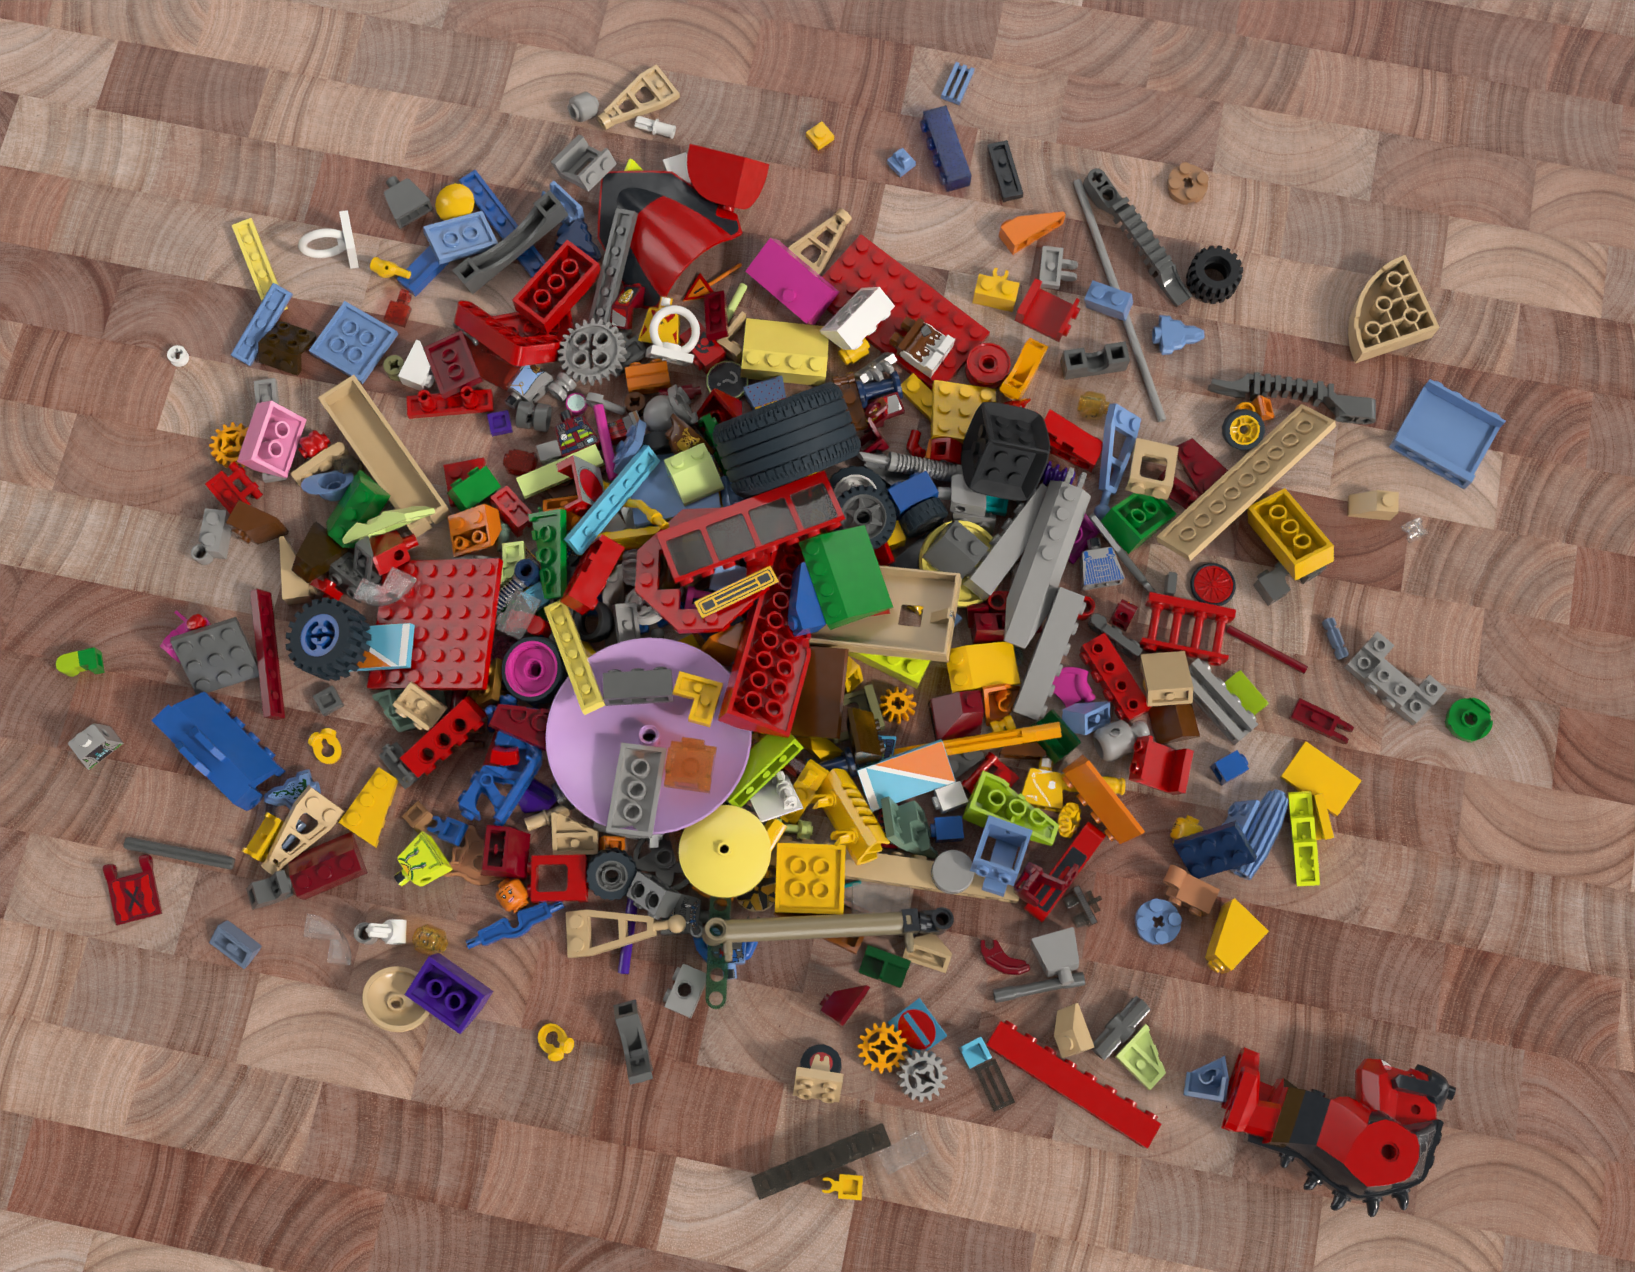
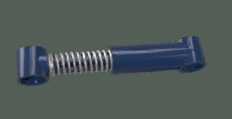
M522 559L517 562L512 580L509 579L510 582H506L507 585H503L504 588H500L497 612L500 613L503 607L509 604L508 601L512 602V599H514V596H517V593H520V590L523 591V588L535 585L541 581L539 574L540 566L530 559ZM532 568L531 573L526 576L527 570Z

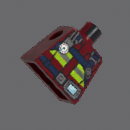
M565 410L559 414L562 423L556 425L555 430L562 458L594 444L598 451L602 450L599 438L583 415L574 418L571 410Z

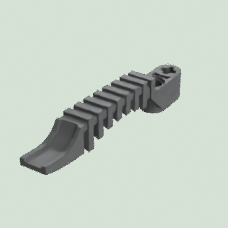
M1099 168L1092 169L1084 179L1083 187L1094 204L1099 209L1113 215L1115 224H1118L1120 221L1122 222L1120 229L1122 232L1127 229L1129 232L1126 235L1127 238L1135 240L1132 243L1135 248L1137 246L1140 247L1138 254L1140 256L1145 254L1147 258L1143 261L1146 266L1149 263L1153 265L1148 271L1149 274L1152 275L1158 272L1159 275L1155 278V281L1176 307L1190 299L1192 295L1181 281L1176 265L1171 261V256L1165 253L1166 249L1164 246H1160V241L1158 238L1155 239L1153 231L1147 228L1148 224L1142 221L1140 213H1136L1135 206L1128 204L1130 201L1128 197L1122 198L1103 170ZM1102 195H1107L1110 201L1105 200Z
M1255 372L1254 374L1247 373L1243 378L1236 381L1212 378L1210 385H1208V391L1244 399L1245 392H1249L1250 386V401H1253L1258 394L1266 397L1270 389L1271 398H1276L1281 390V398H1287L1289 392H1292V399L1297 400L1299 394L1303 393L1302 402L1308 403L1309 398L1313 396V406L1318 407L1319 403H1324L1335 415L1337 422L1353 424H1372L1376 422L1375 399L1337 395L1334 392V384L1329 383L1326 387L1324 381L1313 383V380H1307L1305 382L1302 381V378L1292 380V377H1286L1283 379L1281 375L1271 377V374H1265L1261 376L1259 372Z

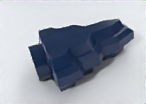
M581 219L575 220L571 225L564 223L558 229L556 234L558 239L553 247L555 251L566 240H569L596 262L602 258L598 246L592 242V235L587 230L588 225Z

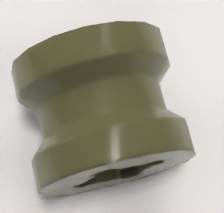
M391 355L385 359L383 368L391 380L400 381L398 375L404 365V361L397 355Z

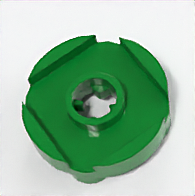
M1462 698L1449 707L1446 713L1445 726L1457 739L1472 743L1484 738L1490 732L1493 725V720H1491L1490 716L1491 711L1483 701L1477 698ZM1465 714L1466 717L1469 716V714L1473 716V725H1471V723L1467 724L1465 722Z

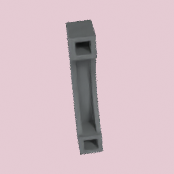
M550 190L533 203L534 207L527 217L506 238L484 253L473 258L468 257L453 269L454 273L472 294L483 287L568 216L563 205Z

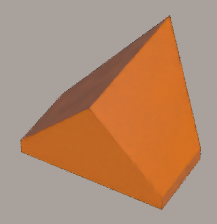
M1003 683L982 687L981 698L986 726H990L989 722L995 720L999 722L1004 717L1010 715L1021 686Z

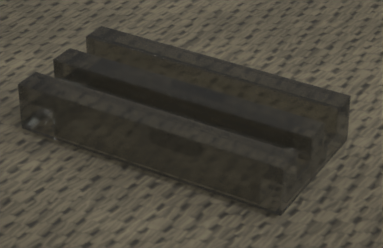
M996 1059L974 1068L993 1112L1015 1103ZM990 1066H993L1008 1098L1005 1102L991 1074ZM983 1069L985 1070V1073L996 1094V1097L1000 1103L999 1105H996L991 1095V1092L985 1082V1079L981 1073V1070Z

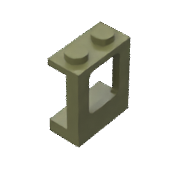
M872 684L864 686L863 690L844 695L843 706L856 703L859 709L873 712L874 719H879L881 731L885 729V723ZM848 731L840 733V739H832L833 744L850 740Z

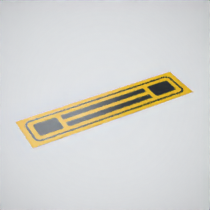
M768 566L694 603L701 617L704 618L779 581L771 566Z

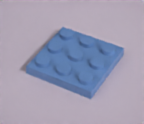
M344 301L309 349V352L347 376L355 375L358 381L363 384L398 336V332Z

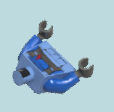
M698 921L700 928L697 930H693L691 924H689V931L693 936L696 950L703 960L708 964H712L713 968L722 967L724 980L737 979L736 965H743L746 963V960L752 957L758 942L732 943V961L726 962L723 943L717 946H709L702 938V923ZM717 928L709 929L713 936H720V931Z

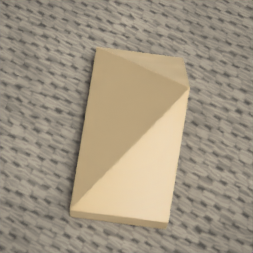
M930 933L915 937L914 951L908 953L905 948L902 958L911 960L912 963L946 973L952 953L937 935Z

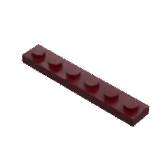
M254 589L250 591V604L252 607L264 718L281 720L285 718L272 595L271 592Z

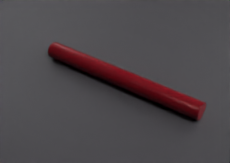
M1231 625L1226 630L1227 634L1303 674L1308 668L1307 665Z

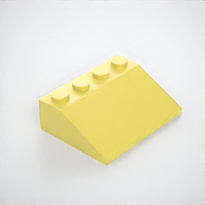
M746 318L741 377L768 380L782 375L784 383L814 386L825 384L829 339L820 333L824 326Z

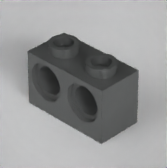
M637 871L626 896L634 901V906L646 909L648 916L659 920L660 917L668 919L671 917L681 893L653 874Z

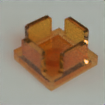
M682 737L681 742L671 741L665 764L664 787L710 793L717 747L705 745V740Z

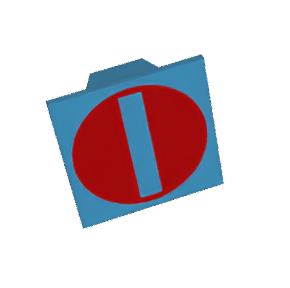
M920 998L887 1022L890 1026L894 1025L893 1031L895 1033L899 1030L902 1031L899 1037L900 1039L906 1038L907 1041L903 1045L908 1048L911 1056L913 1050L920 1055L921 1049L928 1051L947 1037V1034Z

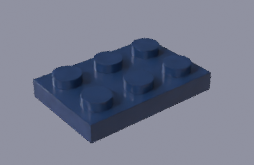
M1237 821L1176 839L1173 844L1190 874L1198 879L1256 862L1257 855Z

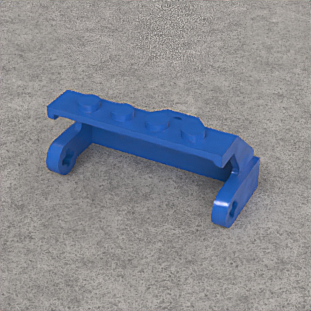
M205 691L173 706L168 704L151 721L175 744L178 751L234 805L245 811L251 810L263 798V795L256 789V786L274 774L280 777L285 772L273 759L276 755L267 746L263 749L258 744L261 740L252 731L247 733L243 729L246 725L237 716L232 718L228 714L231 710L222 701L218 703Z

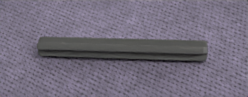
M126 837L123 845L127 850L229 870L233 869L235 864V858L132 837Z

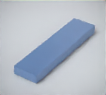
M275 283L271 285L231 356L249 366L253 364L259 354L258 342L276 325L293 296L291 292Z

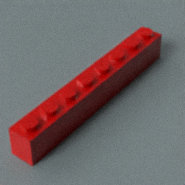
M1007 1020L1004 1023L1002 1021L998 1022L985 1044L988 1049L1142 1148H1149L1162 1125L1156 1121L1158 1116L1148 1110L1142 1112L1136 1108L1138 1104L1128 1097H1125V1099L1120 1098L1116 1095L1118 1092L1116 1089L1107 1084L1103 1087L1096 1082L1098 1078L1087 1071L1084 1074L1076 1069L1077 1065L1069 1059L1065 1058L1064 1061L1056 1057L1057 1052L1046 1045L1042 1048L1036 1044L1037 1039L1030 1034H1020L1016 1031L1018 1027Z

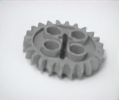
M592 318L590 324L583 320V326L575 323V330L568 329L570 335H563L566 342H560V346L563 349L558 350V353L562 356L559 358L560 363L563 364L561 367L564 372L567 371L566 374L569 377H573L576 383L581 380L583 385L589 380L591 386H593L595 380H598L601 385L602 378L610 381V374L617 376L615 369H622L620 362H626L623 355L627 354V350L624 348L627 344L625 340H622L624 337L616 326L612 328L611 323L607 322L605 324L603 319H600L598 324H596V321ZM607 339L604 344H600L602 340ZM587 340L583 345H579L581 341ZM602 359H607L604 363L599 364ZM581 360H586L583 364L578 365Z

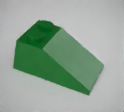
M1133 493L1111 508L1100 522L1103 523L1109 534L1118 542L1121 548L1127 554H1130L1177 514L1163 499Z

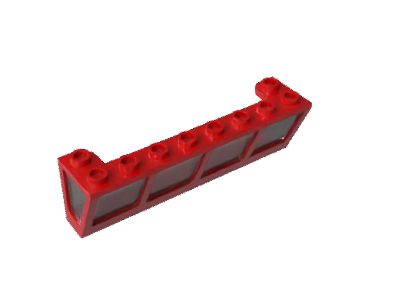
M821 471L657 532L656 536L674 583H680L682 587L694 581L693 577L701 574L702 578L714 574V569L722 566L725 570L736 566L735 561L744 558L745 562L757 558L756 553L765 550V553L768 554L778 550L777 545L786 542V545L789 546L800 542L798 537L806 534L808 538L821 534L820 529L826 528L828 532L842 526L841 522L845 520V516L825 471Z

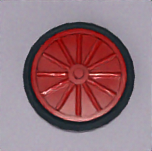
M1207 563L1194 571L1190 580V588L1192 594L1199 602L1222 606L1228 603L1234 596L1236 582L1232 573L1223 565Z

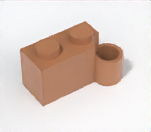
M1175 865L1169 866L1163 879V883L1168 885L1163 895L1168 898V902L1177 907L1182 905L1188 908V912L1197 917L1206 916L1210 913L1220 889L1188 874L1185 870Z

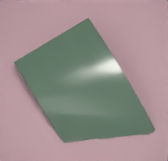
M389 689L372 695L373 699L378 701L385 710L384 714L387 718L391 719L393 726L398 732L418 729L413 725L414 721L408 716L403 718L395 712L396 708L392 705L404 690ZM424 690L447 707L443 690ZM448 709L444 712V714L441 716L438 722L448 714Z
M889 796L881 799L886 838L907 852L926 856L927 858H937L938 852L930 844V828L921 806L915 800L898 806Z

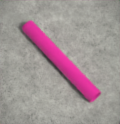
M597 404L593 406L608 480L612 481L618 476V474L613 472L615 467L613 462L614 452L604 405Z

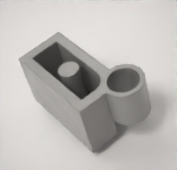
M208 508L204 510L199 536L201 544L195 545L191 550L192 558L200 565L210 564L213 558L227 559L232 533L231 528L226 524L230 516L227 510ZM206 551L205 556L199 558L200 553Z

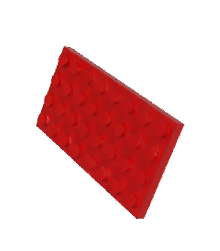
M862 234L858 236L822 276L839 291V294L827 308V311L832 315H835L861 288L880 287L895 307L890 311V316L880 321L876 325L877 329L872 334L867 335L865 339L882 353H893L897 359L895 363L910 375L914 373L931 391L934 380L949 382L966 363L969 352L975 346L983 343L990 335V331ZM906 316L915 321L921 318L924 320V323L931 325L938 332L955 339L953 348L945 359L941 361L940 366L931 378L903 358L897 356V350L889 344L890 338L895 332L903 337L907 335V332L900 328Z

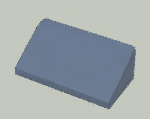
M225 921L218 925L209 941L211 945L243 969L247 968L262 947L230 921Z

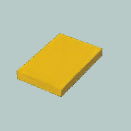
M1306 741L1280 776L1281 779L1299 792L1311 791L1312 795L1324 793L1327 810L1335 817L1339 815L1362 781Z

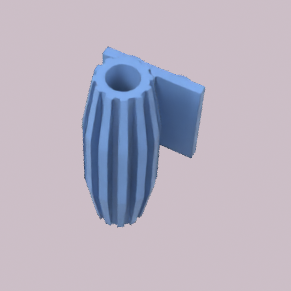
M1278 789L1268 791L1261 802L1258 800L1237 801L1228 809L1229 815L1223 824L1237 821L1257 855L1256 862L1230 869L1231 872L1240 878L1252 879L1266 860L1278 836L1289 803L1288 798H1286L1287 795L1283 791Z

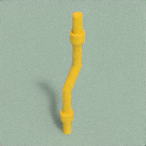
M603 480L604 490L608 488L610 483H606ZM628 499L622 506L638 508L653 525H658L662 530L669 528V523L663 519L662 514L656 509L650 508L642 500Z

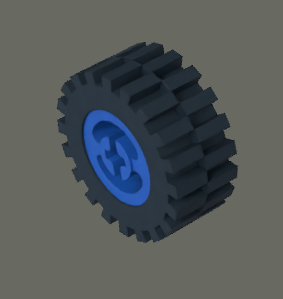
M322 598V601L319 599L312 600L313 606L306 603L302 606L304 612L297 611L294 615L297 618L296 622L290 621L288 627L292 628L291 633L286 632V639L290 640V643L285 645L286 650L292 653L288 656L290 660L295 662L294 665L297 668L323 680L330 681L332 679L337 681L340 680V676L347 678L350 676L349 670L356 672L359 669L357 663L359 661L364 663L366 657L363 656L364 651H370L371 646L366 644L367 641H371V634L366 632L370 630V626L364 622L366 618L359 611L336 599Z

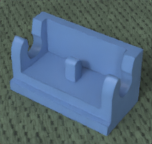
M552 181L549 187L550 191L568 213V216L561 223L571 225L575 220H583L585 216L582 206L561 186Z

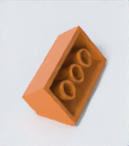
M1083 754L1062 770L1065 774V777L1062 778L1070 789L1076 788L1079 792L1076 797L1084 807L1087 804L1091 807L1093 811L1090 815L1097 824L1102 822L1107 829L1104 832L1112 842L1116 839L1119 844H1122L1145 832Z

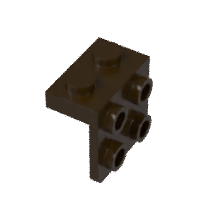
M277 322L258 342L259 363L298 376L302 371L301 354L316 339V333L287 322Z

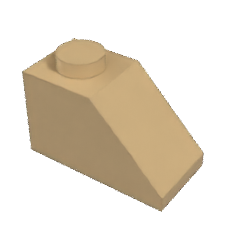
M1374 490L1349 495L1348 517L1391 521L1398 513L1399 492Z
M1075 1003L1058 1010L1054 1037L1062 1058L1095 1048L1079 1004Z

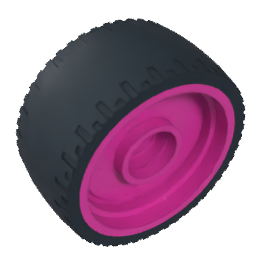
M527 637L517 641L508 649L502 662V679L509 692L516 698L532 704H545L554 701L560 687L569 676L557 643L544 637ZM541 666V673L538 676V669Z

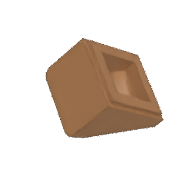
M419 801L402 816L418 834L422 831L426 832L427 828L436 822L432 819L433 815Z

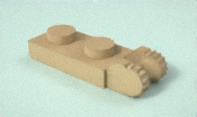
M337 442L291 473V476L301 487V483L305 478L328 471L333 463L343 462L344 459H347L349 452L343 443Z

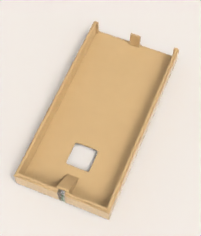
M879 566L894 607L890 609V614L866 617L832 630L826 624L818 632L811 633V638L809 639V646L845 648L849 649L848 652L948 662L962 581L960 573ZM902 605L924 607L920 627L898 625Z

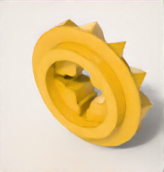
M1068 802L1060 811L1058 829L1062 837L1071 838L1073 834L1077 833V828L1080 826L1081 809H1079V805L1076 803Z

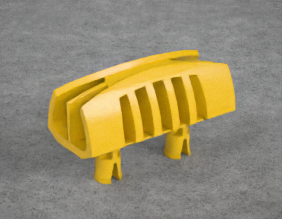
M832 769L827 774L816 794L810 796L809 804H815L812 809L823 808L836 830L831 833L830 839L837 840L834 843L835 846L840 844L846 845V849L856 865L878 858L877 852L882 851L881 843L889 844L890 841L886 838L885 832L848 772L844 769Z

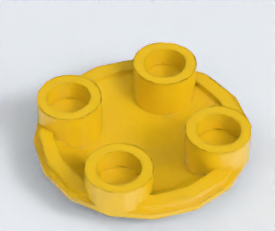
M454 183L447 185L436 197V212L443 221L471 214L475 203L472 191L463 184Z

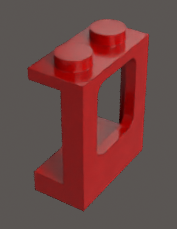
M586 854L531 856V862L527 864V873L531 875V884L527 885L528 898H531V902L534 904L563 901L587 903V868L589 857ZM539 865H567V889L565 891L539 892Z

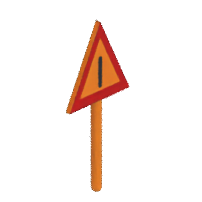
M742 264L735 265L709 283L700 273L683 299V302L704 299V294L714 292L710 286L742 267Z

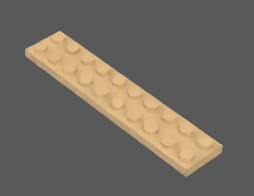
M1301 404L1256 447L1250 450L1157 535V541L1188 561H1191L1336 427L1335 420Z

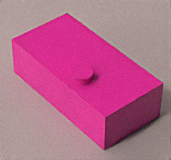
M769 238L745 271L801 320L810 325L817 323L839 294L836 288L789 248L773 238Z

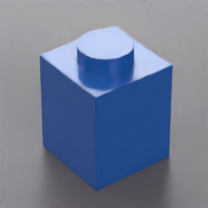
M1238 750L1210 766L1221 786L1249 770L1246 757L1240 754Z
M962 816L935 817L934 824H930L931 837H935V843L958 842L964 839Z

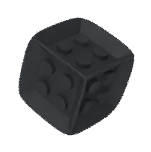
M997 402L981 403L972 418L962 445L961 465L967 487L974 492L987 496L1015 501L1028 500L1035 491L1049 459L1050 440L1043 417L1035 411Z

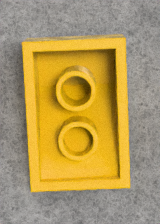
M995 642L950 649L947 668L952 693L980 690L981 692L982 687L1003 683L1011 685L1021 684L1013 644Z

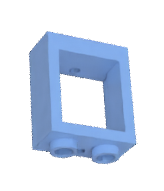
M989 815L970 871L975 872L979 876L997 880L1001 884L1014 886L1033 830ZM988 836L1020 847L1013 870L981 859Z

